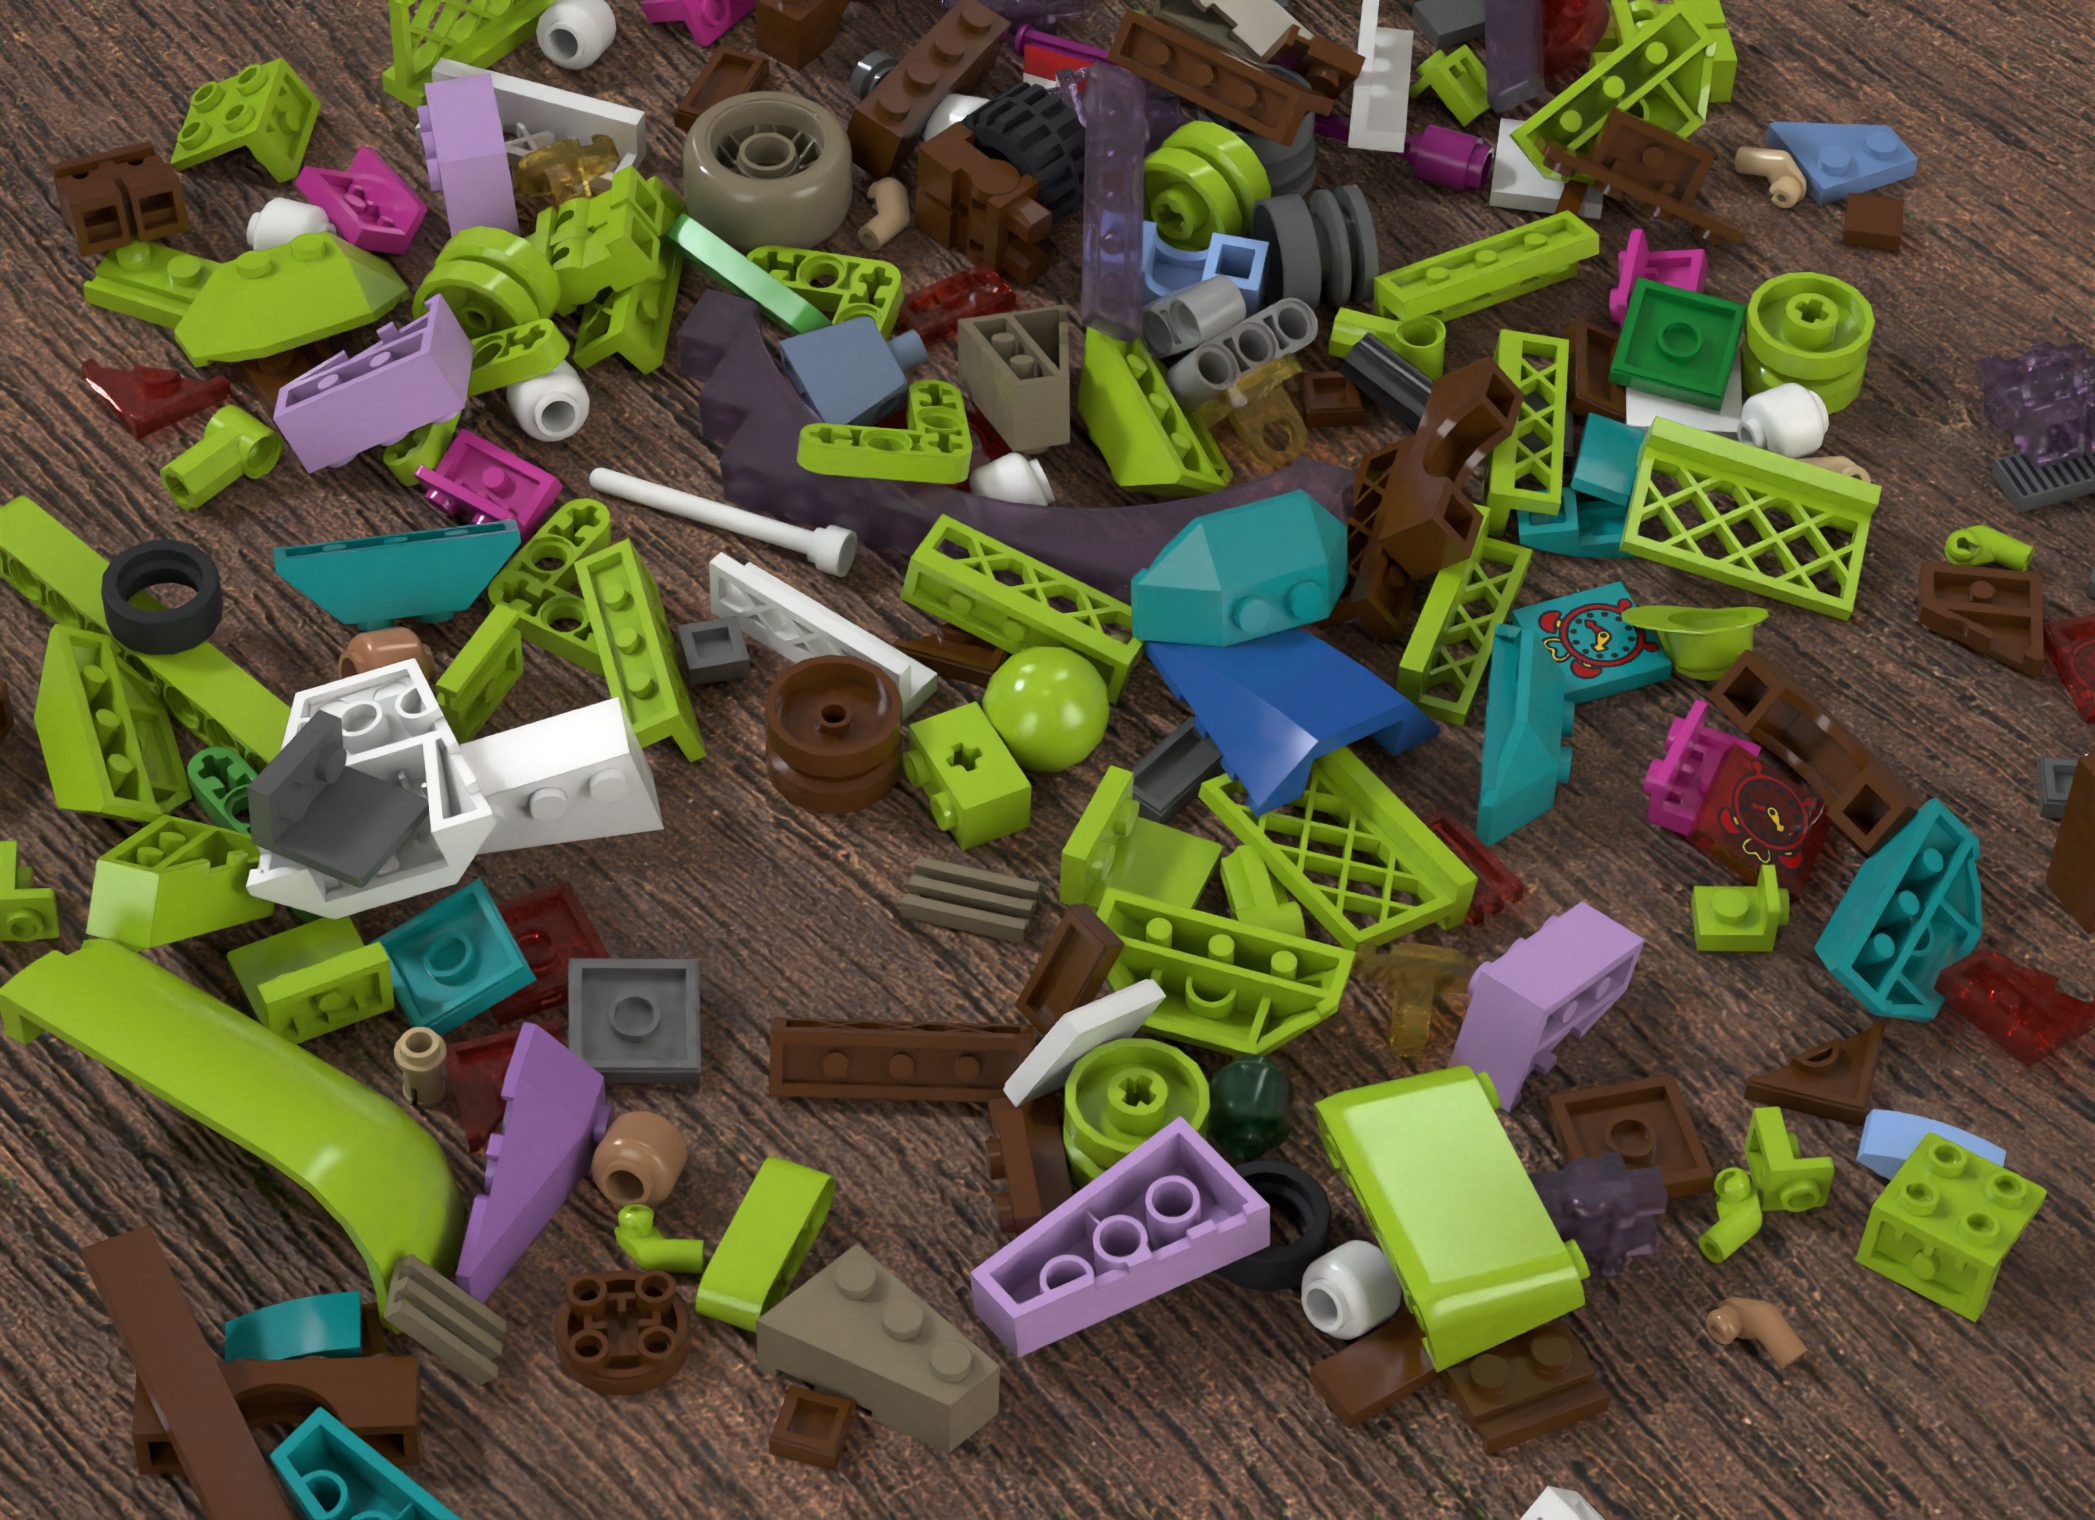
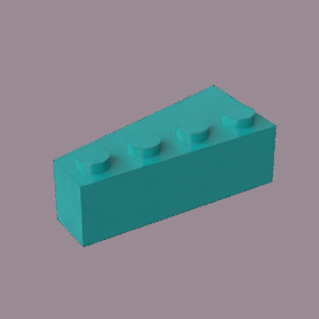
M322 1407L315 1410L270 1454L284 1495L302 1520H462Z

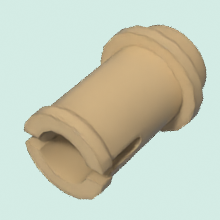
M415 1027L407 1030L396 1042L394 1048L395 1063L403 1071L404 1098L412 1105L416 1099V1089L418 1107H432L444 1098L446 1092L442 1076V1065L447 1057L446 1043L441 1036L429 1028Z

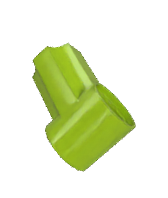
M1340 307L1329 339V355L1344 359L1355 343L1360 341L1367 332H1370L1433 380L1442 377L1446 328L1437 317L1426 314L1403 322L1402 320L1395 321Z
M227 405L213 415L207 424L202 440L160 470L162 485L167 489L174 503L187 512L193 508L197 509L243 474L251 479H258L268 474L280 459L283 451V439L277 432L240 407Z
M1250 844L1237 846L1232 854L1221 859L1220 875L1231 908V919L1306 939L1304 920L1299 904L1296 901H1288L1284 885L1267 868L1264 859Z

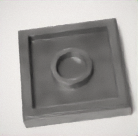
M569 958L568 1022L570 1051L603 1075L605 1083L700 1084L699 959Z

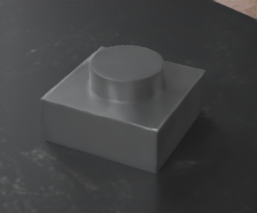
M737 616L677 626L678 645L690 686L750 676V658Z

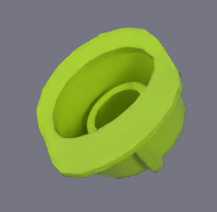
M1654 605L1630 608L1622 612L1621 616L1622 620L1630 625L1657 630L1665 653L1679 673L1694 680L1711 681L1721 679L1746 649L1753 651L1754 624L1764 621L1769 617L1767 609L1759 607L1704 609Z

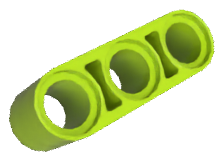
M770 1155L761 1166L703 1274L696 1297V1312L756 1333V1320L784 1299L823 1226L835 1193V1176Z

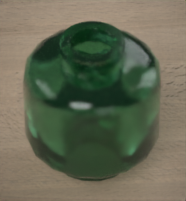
M1256 1055L1235 1058L1230 1064L1222 1067L1214 1074L1209 1093L1208 1131L1212 1138L1222 1146L1227 1147L1231 1154L1241 1158L1260 1157L1265 1152L1274 1150L1285 1143L1292 1128L1296 1092L1291 1078L1273 1060Z

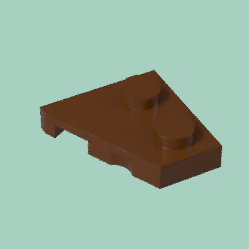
M1922 561L1918 577L1919 623L2029 675L2040 676L2044 662L2042 573Z

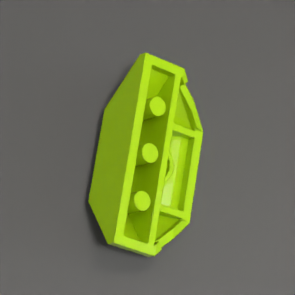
M1678 0L1514 130L1509 136L1544 179L1568 183L1569 179L1588 183V187L1594 188L1592 185L1595 179L1579 171L1575 172L1573 178H1569L1544 166L1542 163L1546 156L1542 155L1534 145L1538 135H1543L1588 156L1614 105L1687 138L1701 127L1706 120L1713 58L1715 57L1717 40L1685 0Z
M328 231L317 234L306 233L295 237L289 243L264 251H248L241 254L235 260L218 265L175 328L174 335L176 342L194 367L209 366L214 361L237 362L265 358L373 323L393 310L397 303H403L408 300L410 293L407 285L387 261Z
M1093 318L1087 326L1077 409L1089 429L1090 439L1099 447L1111 469L1112 479L1121 488L1132 493L1141 491L1161 497L1220 495L1234 474L1199 412L1186 411L1178 406L1165 383L1167 367L1147 351L1145 347L1148 343L1138 330Z
M55 624L49 633L34 722L58 809L113 820L151 823L163 814L171 815L187 806L192 799V794L166 707L139 672L118 656L122 650L111 636Z
M1108 886L1096 914L1125 943L1105 979L1111 992L1115 993L1145 979H1154L1166 995V998L1138 1028V1031L1254 1062L1338 1011L1356 957L1355 951Z

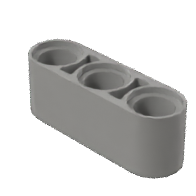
M1217 275L1166 294L1120 318L1117 321V325L1138 330L1148 343L1145 347L1147 351L1155 358L1161 359L1196 347L1245 320L1246 305L1237 285L1230 278L1224 275Z
M1289 297L1278 301L1238 325L1202 343L1167 371L1165 383L1178 406L1183 410L1191 412L1201 410L1283 364L1316 338L1318 321L1314 311L1300 299Z

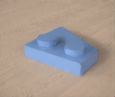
M1773 122L1768 124L1767 143L1772 149L1784 150L1791 155L1806 179V189L1820 206L1846 198L1848 193L1859 194L1915 176L1918 158L1889 125Z

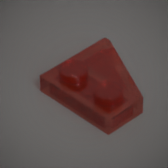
M1980 948L1941 970L1934 986L1936 992L2027 1068L2095 1029V997L2090 1004L2057 991L2055 986L2059 979L2058 977L2035 968L2019 966L2012 959L1985 948Z

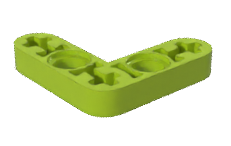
M779 245L761 246L746 256V258L805 299L816 309L836 312L832 321L833 325L868 316L875 322L885 342L889 340L905 297L899 269L893 264L880 260ZM821 275H833L838 278L834 284L825 288H816L809 285L814 278ZM876 292L874 296V306L870 303L869 293Z
M546 318L470 340L474 346V354L466 400L471 396L549 373L567 356L570 347L568 341L553 321ZM463 409L454 418L445 423L433 424L430 422L409 431L399 442L386 446L383 456L384 463L401 484L411 486L420 483L414 476L420 465L435 471L446 454Z
M920 380L911 384L906 409L908 430L829 423L806 425L800 432L797 462L806 470L825 475L939 484L963 482L968 478L972 442L962 393L957 387L944 381Z
M589 498L572 500L563 505L500 571L488 587L489 614L497 603L519 611L520 618L513 628L521 630L522 639L602 677H605L584 599L567 591L578 580L574 562L607 548L611 542L610 512L607 507L601 502ZM545 558H557L565 562L563 567L554 571H544L534 566L538 561ZM561 618H571L581 623L577 629L569 632L556 631L550 627L554 621Z

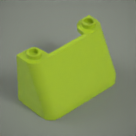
M1468 1064L1341 1091L1314 1103L1323 1147L1336 1173L1341 1172L1347 1188H1352L1403 1290L1405 1303L1410 1313H1414L1421 1330L1425 1331L1426 1337L1421 1339L1422 1344L1437 1373L1584 1306L1585 1296L1581 1280L1590 1277V1271L1585 1258L1575 1240L1571 1239L1565 1243L1561 1240L1494 1110L1501 1108V1102L1489 1075L1485 1070L1474 1074Z

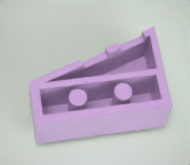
M491 73L425 83L428 105L417 106L431 191L432 194L439 192L444 194L451 238L458 231L475 226L500 228L521 237L507 152Z
M441 293L424 302L430 312L400 330H397L393 322L378 329L376 332L381 341L355 357L349 359L343 350L279 389L273 420L308 474L326 466L330 468L343 466L350 462L358 453L378 444L381 446L393 445L402 440L409 431L430 422L433 424L445 423L454 418L461 409L465 408L474 346Z
M1583 901L1559 917L1552 915L1538 932L1526 940L1519 938L1502 957L1493 963L1486 961L1476 970L1467 988V994L1472 998L1448 1068L1468 1064L1474 1074L1485 1070L1497 1091L1501 1108L1510 1112L1521 1101L1522 1094L1520 1091L1522 1085L1533 1069L1546 1075L1557 1063L1558 1057L1551 1053L1557 1044L1569 1032L1581 1038L1627 990L1645 939Z

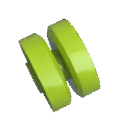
M1197 120L1179 127L1163 142L1159 150L1150 153L1141 161L1127 178L1125 200L1132 219L1157 223V234L1163 242L1176 249L1190 252L1207 250L1210 247L1213 233L1236 237L1245 236L1251 231L1252 211L1256 200L1271 197V187L1266 170L1254 151L1234 132L1213 122Z
M475 226L458 231L447 241L436 259L434 269L427 274L415 293L411 311L415 321L430 312L424 302L441 293L469 340L538 319H551L557 309L561 289L557 273L545 255L527 240L504 229Z
M1815 272L1786 273L1767 280L1753 292L1747 309L1744 326L1745 336L1740 348L1742 386L1753 396L1782 384L1797 383L1808 391L1811 390L1817 393L1822 399L1828 415L1845 409L1858 397L1864 379L1867 353L1875 325L1871 304L1851 285L1836 277Z
M1121 1038L1096 1046L1079 1059L1065 1082L1063 1147L1068 1173L1073 1183L1080 1189H1083L1179 1116L1207 1142L1206 1131L1208 1129L1210 1110L1209 1084L1198 1064L1177 1047L1153 1039Z

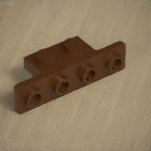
M1614 105L1588 156L1540 134L1534 143L1539 152L1546 156L1542 164L1547 168L1569 178H1573L1575 172L1579 171L1595 179L1592 187L1620 201H1623L1626 193L1645 201L1642 207L1645 212L1665 222L1672 223L1675 216L1694 223L1691 231L1709 242L1721 246L1725 238L1741 244L1746 235L1736 223L1692 203L1716 156L1712 150Z
M1052 1093L1043 1095L1019 1107H1015L1008 1097L992 1099L988 1103L994 1138L993 1140L985 1141L990 1180L1001 1179L1004 1193L995 1194L998 1227L1000 1234L1011 1233L1012 1241L1073 1196Z

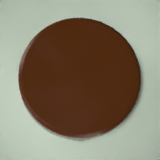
M654 1269L646 1272L618 1270L599 1275L591 1273L580 1274L567 1285L566 1297L556 1313L554 1322L556 1353L564 1370L576 1382L588 1389L609 1395L643 1393L668 1381L684 1364L691 1347L690 1313L684 1299L676 1290L674 1279L662 1270Z

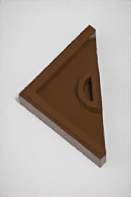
M951 623L938 626L937 633L912 642L896 639L892 644V647L938 673L937 675L987 688L990 677L1013 655Z
M1875 1020L1872 1028L1841 1042H1837L1835 1039L1793 1057L1789 1065L1764 1076L1752 1074L1748 1077L1744 1099L1863 1127L1886 1022Z

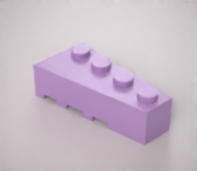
M1179 1116L971 1271L970 1279L974 1312L1011 1352L1019 1358L1270 1246V1205Z

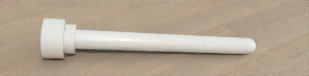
M596 468L589 477L591 486L597 491L807 554L808 561L815 563L817 570L831 575L845 576L856 554V532L842 527L829 525L826 529L818 527L815 531H810L606 468Z

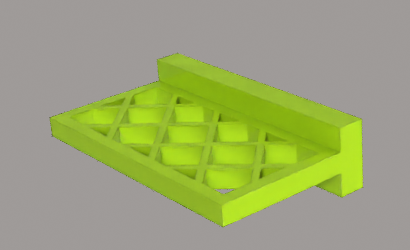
M388 0L394 65L382 73L383 90L417 110V106L428 105L424 84L432 83L431 71L440 58L487 69L537 33L536 29L540 16L555 0H472L471 3L466 2V0H422L411 23L409 6L418 0ZM440 3H446L433 30L427 29ZM461 10H465V15L457 20ZM423 36L427 37L426 43L418 48Z
M1655 416L1639 447L1635 465L1638 466L1619 550L1847 621L1853 612L1871 516L1878 506L1882 486ZM1655 472L1677 479L1684 490L1663 498L1650 479L1651 473ZM1713 490L1732 496L1740 508L1720 516L1706 496V493ZM1645 499H1647L1650 505L1644 507ZM1691 500L1706 520V523L1687 531L1672 508ZM1771 508L1787 513L1794 520L1796 526L1777 534L1762 511ZM1658 515L1673 538L1659 542L1639 536L1637 534L1640 522ZM1748 518L1763 541L1744 549L1728 526ZM1828 526L1851 533L1850 545L1834 551L1819 531V528ZM1715 533L1730 555L1721 560L1704 556L1694 541ZM1801 536L1806 537L1820 557L1804 566L1799 565L1785 545ZM1771 550L1787 573L1777 578L1764 575L1759 571L1752 559ZM1847 559V563H1846V567H1845L1844 564L1842 563V561H1844V560ZM1828 568L1841 586L1840 598L1819 592L1809 579V576Z
M1347 746L1314 759L1303 797L1287 803L1305 808L1303 819L1275 812H1267L1256 817L1250 807L1235 804L1228 797V795L1236 792L1246 795L1249 793L1240 780L1232 782L1227 773L1201 783L1198 797L1245 845L1249 844L1264 859L1267 868L1345 949L1355 951L1356 955L1434 922H1437L1445 931L1465 922L1478 877ZM1313 810L1329 813L1343 828L1311 821ZM1265 829L1300 837L1299 848L1273 843L1264 834ZM1308 839L1344 847L1342 858L1307 851ZM1352 849L1369 853L1381 867L1351 861ZM1306 869L1339 877L1338 888L1312 883L1303 874V870ZM1350 879L1383 887L1381 899L1346 891L1347 880ZM1391 889L1407 892L1419 906L1390 901ZM1343 909L1378 917V923L1359 931L1342 914Z

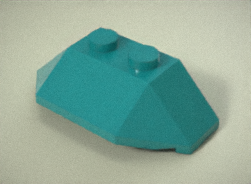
M1302 490L1194 518L1162 549L1148 570L1143 567L1131 579L1133 636L1138 640L1227 647L1328 618L1348 582L1347 527Z
M509 519L490 523L273 548L275 570L279 576L344 625L357 623V629L372 631L393 626V619L417 616L418 621L421 623H438L453 619L454 611L467 610L521 544L516 520Z
M1495 623L1489 665L1475 847L1488 848L1552 809L1556 784H1568L1572 747L1561 746V737L1571 738L1575 702L1564 700L1565 674L1534 629Z
M1936 797L1927 801L1862 864L1814 947L1829 972L1873 1015L1919 1022H1928L1935 1019L1982 934L1981 885L1975 861L1980 859L1979 839Z

